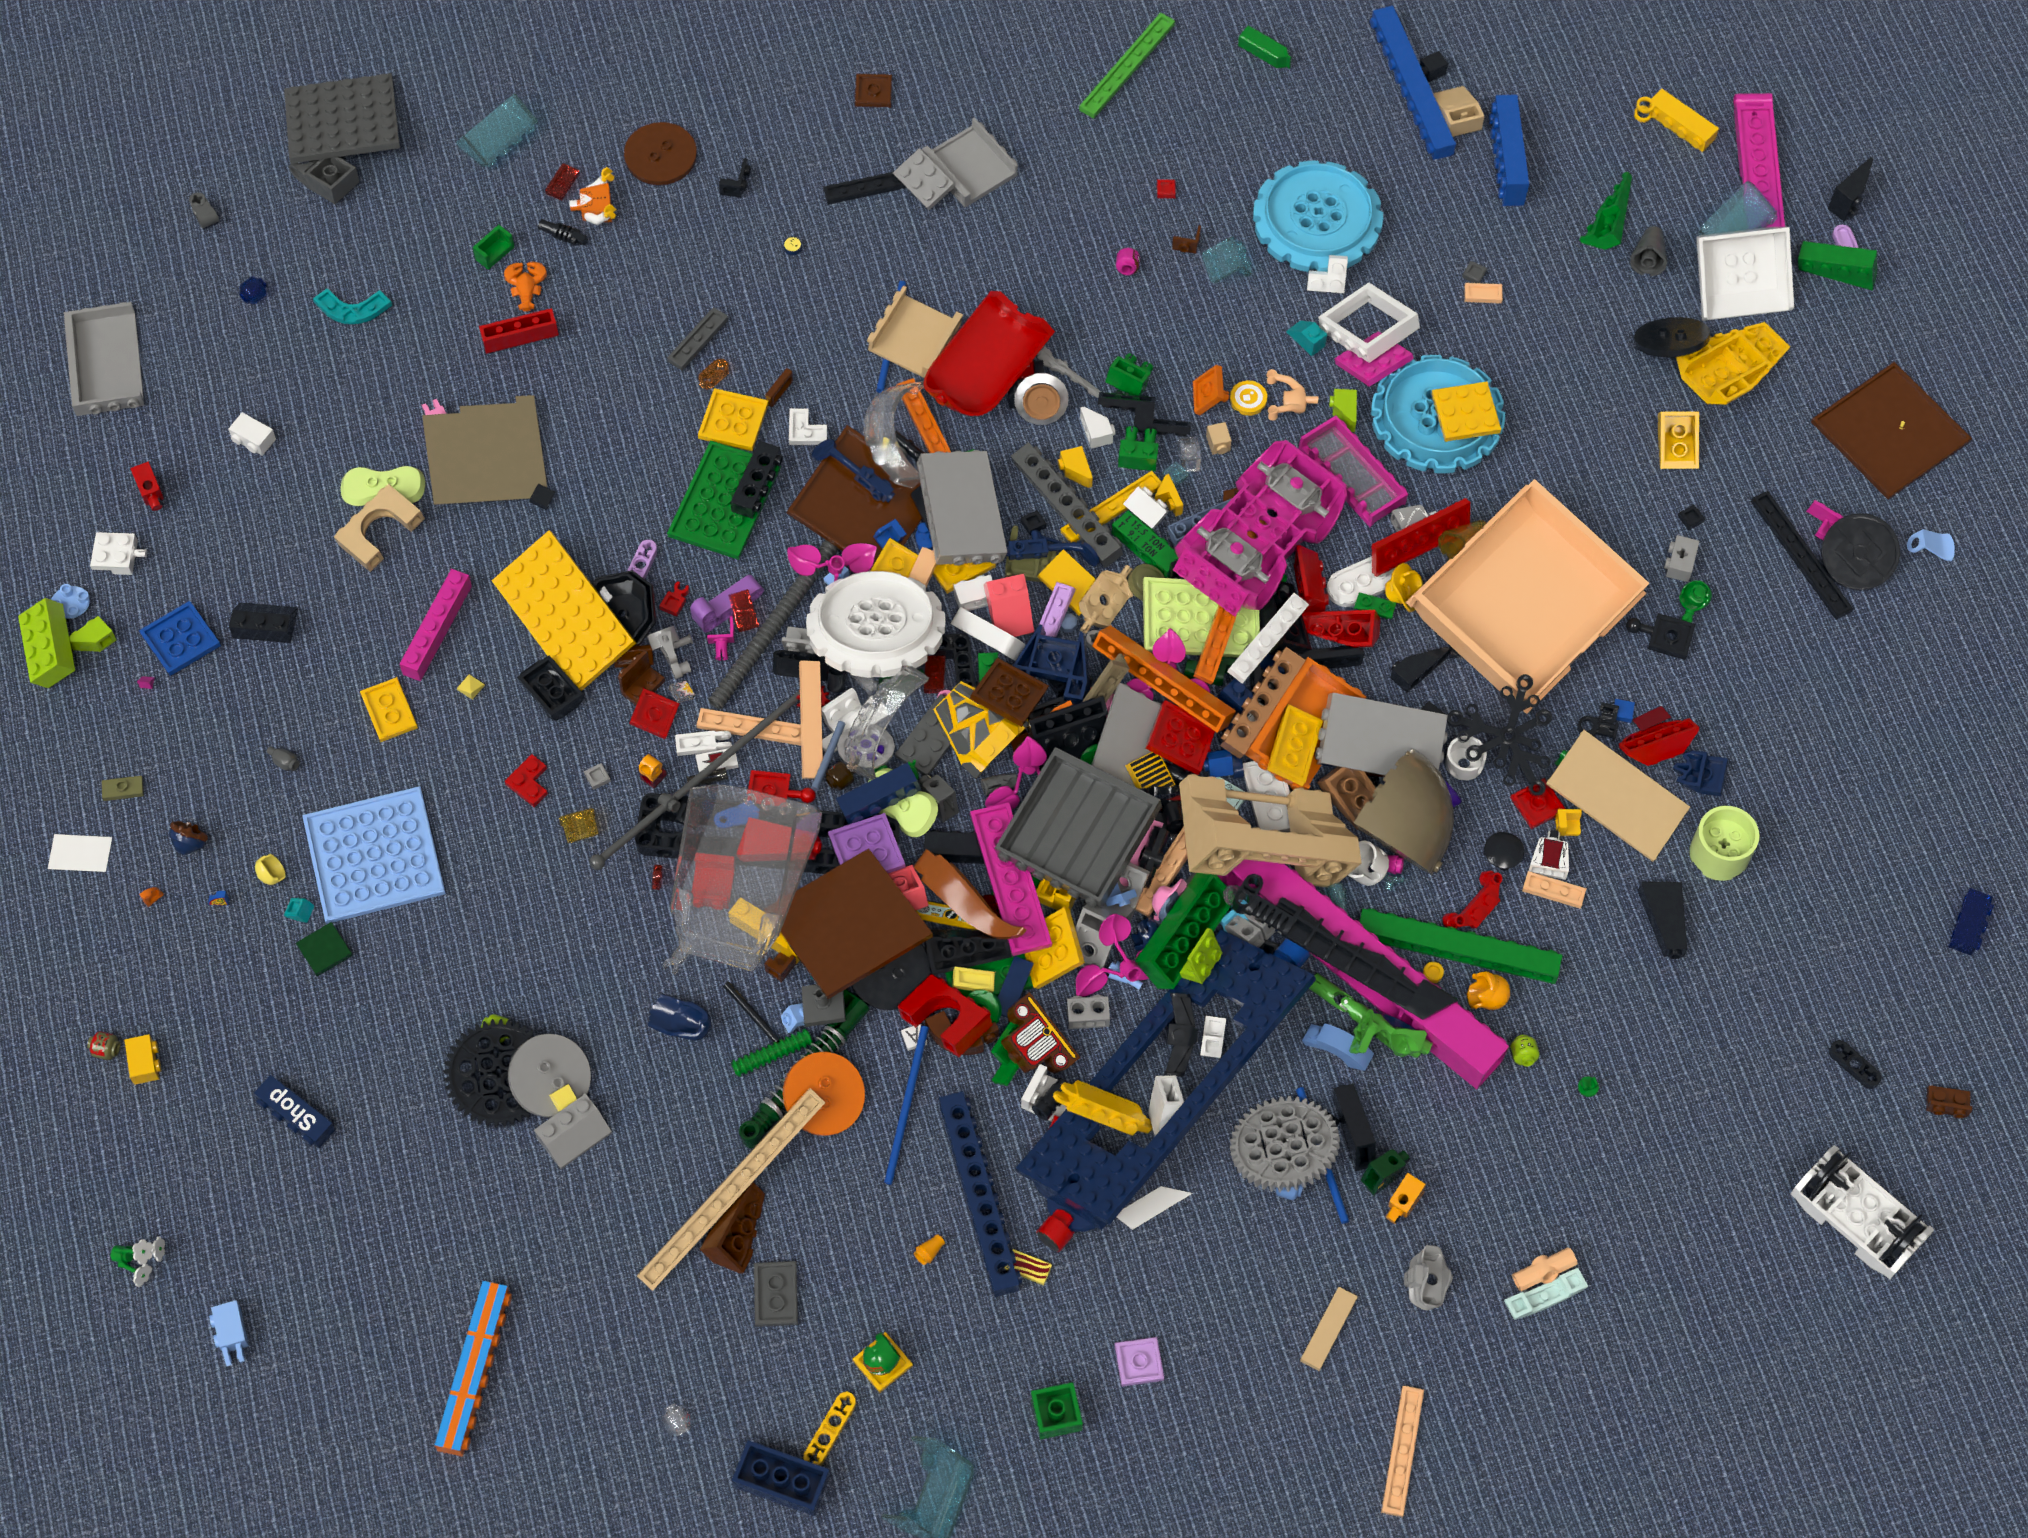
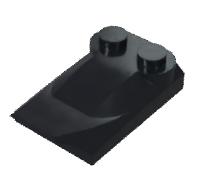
M550 656L537 661L517 677L551 720L563 718L576 709L584 699V694Z

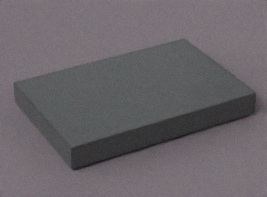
M796 1261L754 1263L755 1327L798 1325Z

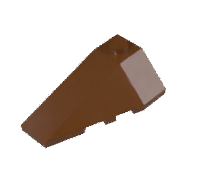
M754 1182L725 1211L708 1233L700 1248L713 1263L740 1274L744 1273L752 1258V1241L757 1235L755 1230L757 1218H760L765 1193Z

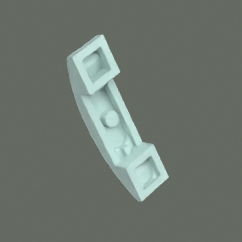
M1576 1268L1560 1275L1558 1279L1551 1283L1544 1284L1526 1293L1521 1292L1505 1299L1504 1302L1512 1317L1516 1320L1560 1303L1586 1289L1588 1285L1580 1270Z

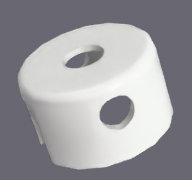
M1461 736V739L1466 740L1467 736ZM1470 737L1466 743L1459 742L1457 738L1451 741L1445 756L1447 771L1459 780L1467 781L1479 776L1484 768L1487 752L1483 753L1478 761H1469L1470 765L1467 768L1460 767L1458 762L1460 759H1467L1465 752L1469 746H1480L1483 743L1474 737ZM1470 751V756L1476 757V752Z
M1365 840L1359 841L1362 864L1348 874V876L1360 884L1366 886L1375 885L1384 878L1388 871V856L1373 843ZM1371 863H1372L1371 869L1374 870V872H1372V873H1370V872L1368 871L1369 865H1370Z

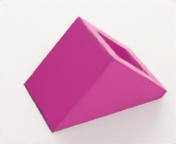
M142 676L137 682L140 688L152 689L155 678Z

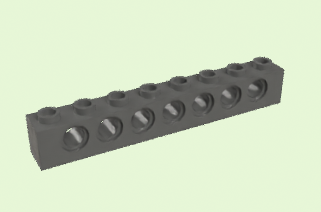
M1028 442L1011 455L1014 465L1063 521L1070 526V529L1075 534H1079V539L1089 544L1095 550L1100 563L1104 568H1107L1123 555L1122 543L1117 537L1113 538L1110 535L1111 531L1105 524L1101 525L1099 523V517L1094 511L1090 512L1087 509V503L1082 498H1077L1075 495L1077 494L1071 485L1067 486L1064 483L1065 479L1061 473H1055L1052 463L1048 459L1044 460L1041 457L1042 453L1037 446L1033 447ZM1033 463H1038V464H1037L1036 466H1034V467H1031V466H1030V465L1033 464ZM1044 476H1049V478L1045 480L1042 479ZM1055 489H1061L1057 493L1053 492ZM1072 502L1071 505L1065 506V503ZM1078 515H1084L1081 519H1076ZM1090 528H1095L1093 532H1087ZM1107 541L1105 545H1099L1100 542Z

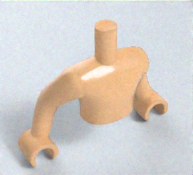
M1270 369L1267 372L1268 384H1275L1276 381L1288 384L1293 389L1292 391H1284L1283 406L1271 405L1268 408L1269 420H1276L1278 413L1282 412L1304 413L1306 404H1318V396H1306L1304 387L1292 377L1277 374L1274 369Z

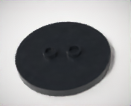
M1685 317L1654 320L1642 325L1634 334L1636 348L1645 354L1656 357H1679L1692 354L1704 348L1710 341V329L1705 323Z
M1856 513L1841 518L1829 528L1822 542L1821 558L1826 572L1836 583L1852 590H1869L1883 584L1895 572L1900 559V545L1896 533L1887 522L1871 514Z
M922 944L853 984L852 988L856 995L871 1007L880 1010H897V1006L929 977L930 964L927 953Z

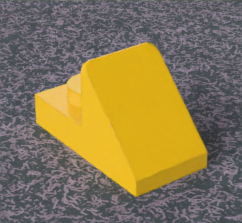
M1167 474L1156 492L1155 500L1161 499L1163 502H1167L1169 510H1172L1176 517L1182 515L1183 503L1170 475Z

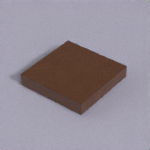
M856 74L855 107H891L892 74Z

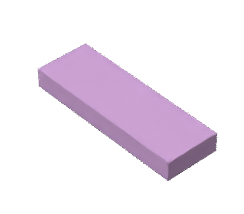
M1056 582L1039 623L1044 627L1045 636L1056 638L1076 590L1074 587Z

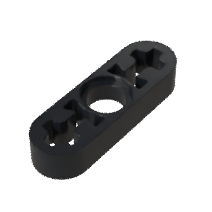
M1837 1040L1832 1043L1829 1055L1865 1088L1874 1089L1881 1081V1074L1875 1067L1845 1041ZM1842 1048L1843 1051L1839 1054L1835 1052L1836 1049ZM1849 1054L1850 1056L1845 1061L1844 1058L1847 1057V1055ZM1857 1060L1861 1067L1859 1069L1852 1068L1850 1061ZM1865 1068L1866 1071L1861 1075L1860 1073ZM1868 1076H1869V1077H1870V1076H1874V1077H1875L1874 1080H1872V1081H1868V1080H1867V1079H1868Z

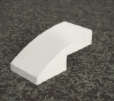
M1206 1016L1200 1056L1221 1058L1226 1024L1225 1018Z

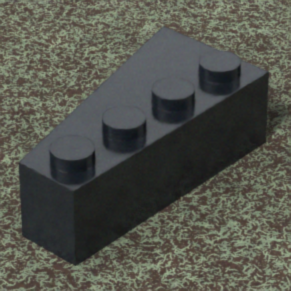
M931 930L933 937L924 942L932 975L953 971L955 966L967 968L1012 957L1008 939L993 938L979 930Z

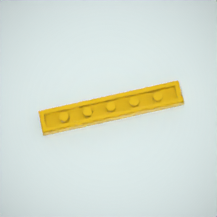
M1150 471L1089 511H1094L1097 514L1101 525L1106 524L1128 510L1123 503L1138 486L1141 488L1145 486L1154 493L1159 489L1162 481L1153 471ZM1068 524L1060 529V532L1069 542L1080 540L1079 534H1075ZM1090 528L1087 532H1093L1095 528Z

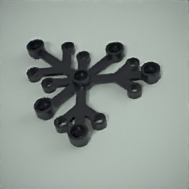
M1523 674L1517 679L1516 686L1518 691L1516 698L1513 696L1511 687L1505 686L1501 689V697L1507 700L1512 710L1507 726L1502 729L1484 724L1478 713V707L1475 704H1469L1465 709L1466 714L1472 720L1464 718L1459 710H1452L1448 714L1447 723L1450 726L1457 727L1462 725L1470 728L1458 733L1457 739L1461 743H1466L1470 737L1480 732L1497 736L1480 746H1469L1465 752V756L1469 761H1478L1483 753L1501 744L1498 757L1494 760L1493 764L1497 769H1502L1506 765V756L1510 747L1513 756L1508 773L1503 778L1504 785L1512 786L1516 782L1515 775L1519 765L1529 782L1528 790L1530 794L1540 796L1545 792L1546 786L1544 782L1536 779L1527 761L1536 763L1540 768L1545 769L1551 764L1550 758L1522 751L1517 743L1528 746L1532 751L1540 749L1541 741L1539 739H1530L1520 734L1537 725H1548L1552 720V714L1550 711L1542 709L1536 713L1535 718L1515 728L1519 713L1529 707H1536L1540 702L1537 695H1531L1527 700L1523 701L1526 691L1533 686L1531 676ZM1522 680L1527 682L1526 687L1521 686ZM1504 689H1507V690L1510 691V695H1509V696L1504 695V693H1503V690H1504ZM1530 698H1535L1537 703L1532 704ZM1473 707L1475 709V713H1470L1468 711V708ZM1540 715H1544L1546 717L1545 722L1540 721ZM1451 716H1456L1458 721L1452 722ZM1461 733H1465L1467 735L1466 740L1461 739ZM1505 733H1510L1511 739H1506ZM1533 741L1538 743L1537 748L1532 747L1531 743ZM1470 751H1475L1476 757H1471ZM1498 759L1503 761L1502 766L1497 765ZM1541 759L1547 760L1546 766L1541 764ZM1511 777L1513 782L1507 783L1506 778ZM1534 785L1540 788L1539 792L1533 790Z

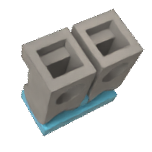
M1238 900L1241 904H1247L1245 900ZM1232 906L1230 907L1231 911L1226 913L1220 921L1225 932L1258 948L1265 942L1264 939L1267 940L1275 933L1273 927L1268 928V924H1262V921L1259 919L1255 920L1253 915L1248 916L1247 914L1236 913Z

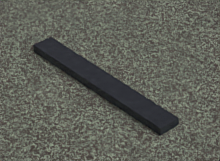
M1766 491L1752 498L1751 503L1835 620L1853 611L1852 606L1771 494Z

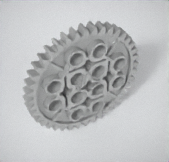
M1281 1096L1278 1102L1272 1098L1270 1104L1265 1100L1264 1106L1256 1104L1257 1110L1250 1108V1115L1244 1113L1245 1120L1239 1119V1125L1234 1126L1235 1132L1231 1133L1232 1139H1230L1231 1157L1234 1166L1237 1167L1238 1173H1242L1243 1178L1248 1179V1183L1254 1181L1255 1187L1261 1184L1263 1190L1269 1186L1271 1192L1275 1187H1278V1191L1281 1192L1283 1187H1286L1287 1192H1290L1291 1187H1294L1297 1191L1300 1184L1306 1188V1182L1313 1185V1178L1320 1180V1173L1326 1175V1168L1331 1169V1162H1336L1335 1156L1339 1155L1340 1137L1338 1127H1336V1122L1333 1121L1332 1115H1328L1326 1109L1322 1110L1321 1105L1315 1107L1314 1101L1308 1104L1306 1098L1300 1102L1299 1097L1292 1101L1291 1096H1289L1287 1101H1284ZM1302 1129L1304 1130L1305 1137L1307 1138L1308 1148L1306 1147ZM1262 1139L1264 1141L1268 1158H1266L1261 1141Z

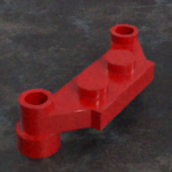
M1483 871L1480 874L1479 881L1484 887L1460 914L1446 913L1443 917V925L1454 928L1462 926L1477 928L1501 901L1499 899V886L1502 882V875L1493 871Z

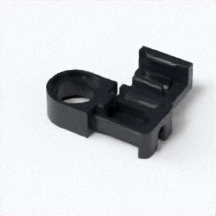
M1602 702L1600 706L1601 716L1598 718L1582 717L1577 725L1578 732L1581 733L1584 730L1581 727V723L1588 721L1592 724V729L1586 732L1593 737L1601 735L1610 737L1614 741L1619 725L1616 722L1619 706Z

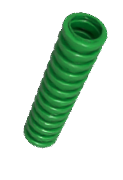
M804 1028L803 1032L797 1031L796 1035L791 1034V1037L786 1036L784 1040L779 1039L778 1043L775 1041L773 1045L768 1044L766 1048L762 1047L760 1051L757 1049L755 1053L750 1052V1055H744L742 1059L739 1057L737 1061L732 1060L731 1064L735 1074L741 1077V1074L744 1073L746 1075L748 1071L753 1072V1069H759V1066L764 1067L766 1063L771 1064V1061L775 1062L777 1058L782 1059L784 1055L787 1057L789 1053H795V1050L800 1051L802 1047L805 1049L806 1045L811 1046L813 1041L808 1030Z

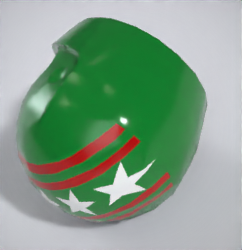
M882 1332L876 1334V1344L873 1347L866 1346L863 1352L864 1366L869 1372L879 1376L890 1373L901 1359L894 1346Z

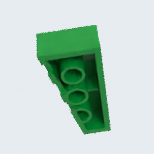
M1803 241L1798 257L1799 270L1873 291L1877 277V250Z

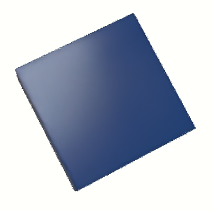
M1615 699L1614 705L1619 706L1616 720L1631 723L1635 702Z

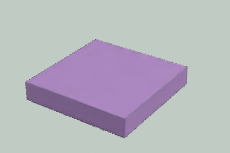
M1157 1337L1115 1343L1121 1387L1164 1380Z

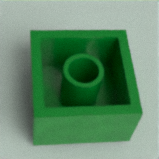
M1073 1382L1031 1391V1403L1040 1440L1082 1431L1083 1423Z

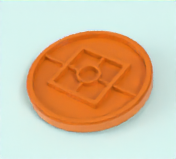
M817 1052L803 1057L789 1070L783 1085V1101L787 1112L809 1088L825 1102L804 1125L802 1130L818 1136H829L846 1130L857 1120L864 1105L865 1089L858 1070L846 1058L835 1053Z

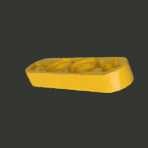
M843 1392L838 1395L803 1456L805 1461L810 1462L808 1456H814L816 1448L813 1447L815 1445L824 1453L819 1451L817 1454L819 1461H813L812 1463L819 1466L823 1464L855 1409L856 1401L853 1394ZM847 1398H849L851 1405L845 1406L843 1413L846 1415L844 1416L840 1412L842 1408L841 1400H847ZM833 1416L841 1418V1424L837 1427L829 1424V1420ZM826 1434L830 1437L829 1444H819L818 1438L821 1435Z

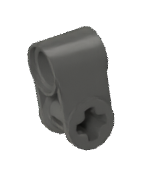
M196 192L189 197L192 211L202 229L219 222L214 208L202 193Z

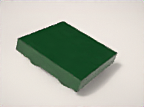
M332 922L296 942L297 947L316 976L353 956Z

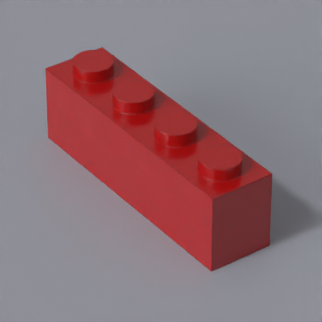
M552 308L479 326L486 354L559 336Z

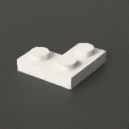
M1329 255L1327 272L1309 271L1307 290L1344 293L1348 256Z
M790 409L789 445H818L827 440V425H809V409Z

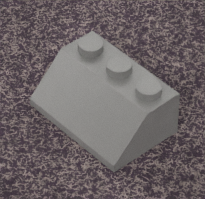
M586 1093L534 1129L536 1138L560 1169L567 1166L612 1133L599 1110Z

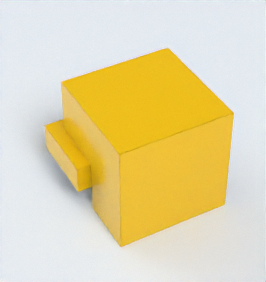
M1045 879L1040 881L1036 890L1039 902L1055 910L1067 907L1071 911L1076 898L1067 893V890L1063 888L1060 890L1056 889Z

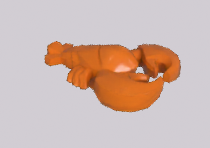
M528 262L527 269L529 273H522V263L511 264L504 271V279L516 286L510 290L512 297L520 295L522 303L518 305L519 310L530 311L535 308V304L531 303L533 294H541L542 287L537 284L547 277V270L539 262Z

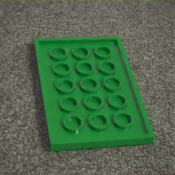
M710 440L667 532V536L739 560L781 469V465L780 467L777 466L775 470L774 481H770L768 485L767 496L761 500L762 505L759 513H755L753 519L733 513L730 502L753 454Z

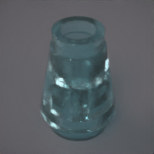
M1343 883L1328 886L1327 896L1336 906L1343 908L1347 912L1346 888L1343 887Z

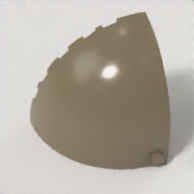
M1411 749L1410 752L1407 751L1396 762L1395 765L1398 767L1390 769L1383 778L1385 784L1380 783L1374 790L1373 801L1366 802L1354 824L1360 831L1379 841L1384 848L1399 855L1426 873L1433 875L1434 872L1438 873L1443 865L1441 860L1447 851L1453 832L1454 811L1452 798L1446 782L1437 768L1421 753Z

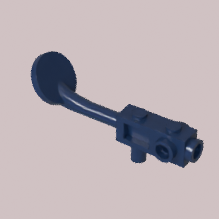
M825 440L812 451V457L817 461L832 456L856 474L854 479L869 490L874 499L889 503L894 497V489L889 481L886 479L882 480L874 474L873 468H867L866 466L859 468L836 449L834 440Z
M1037 530L1031 532L1032 539L1008 541L1006 545V556H1009V560L1040 559L1047 557L1050 551H1062L1064 549L1080 552L1083 559L1093 567L1097 566L1100 562L1097 553L1089 544L1085 542L1047 544L1046 538H1039V531Z

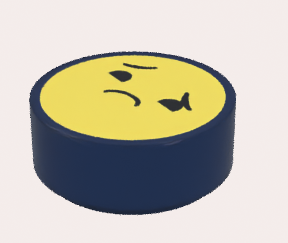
M788 237L785 239L783 246L786 254L793 256L801 252L802 242L799 238Z

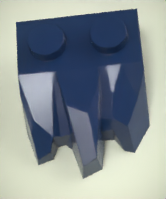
M1693 750L1683 754L1686 763H1676L1673 767L1675 772L1683 775L1679 776L1676 782L1700 794L1722 796L1728 758L1708 756L1707 752Z

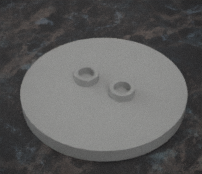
M542 1034L527 1040L516 1050L509 1064L508 1082L512 1095L526 1111L540 1117L551 1118L558 1113L549 1096L556 1090L569 1084L578 1099L585 1093L587 1095L590 1087L591 1071L587 1057L576 1043L564 1036Z

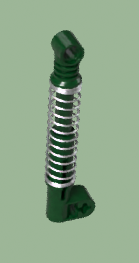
M845 989L846 1021L827 1024L824 1031H821L822 1035L816 1037L817 1041L811 1043L812 1047L806 1049L807 1053L801 1055V1058L817 1052H839V1046H844L847 1042V1036L869 1012V1007L861 999ZM780 1079V1082L784 1085L785 1080ZM775 1085L778 1092L770 1091L773 1098L770 1100L765 1097V1100H762L759 1104V1109L754 1114L755 1116L741 1124L739 1134L746 1147L755 1148L772 1124L778 1122L783 1117L782 1112H787L781 1110L784 1107L783 1086ZM751 1132L755 1133L753 1136L747 1137V1134Z

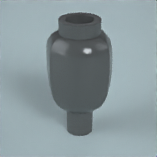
M272 746L268 747L267 753L272 756V761L275 765L286 771L298 769L300 762L294 753L283 748L275 749Z

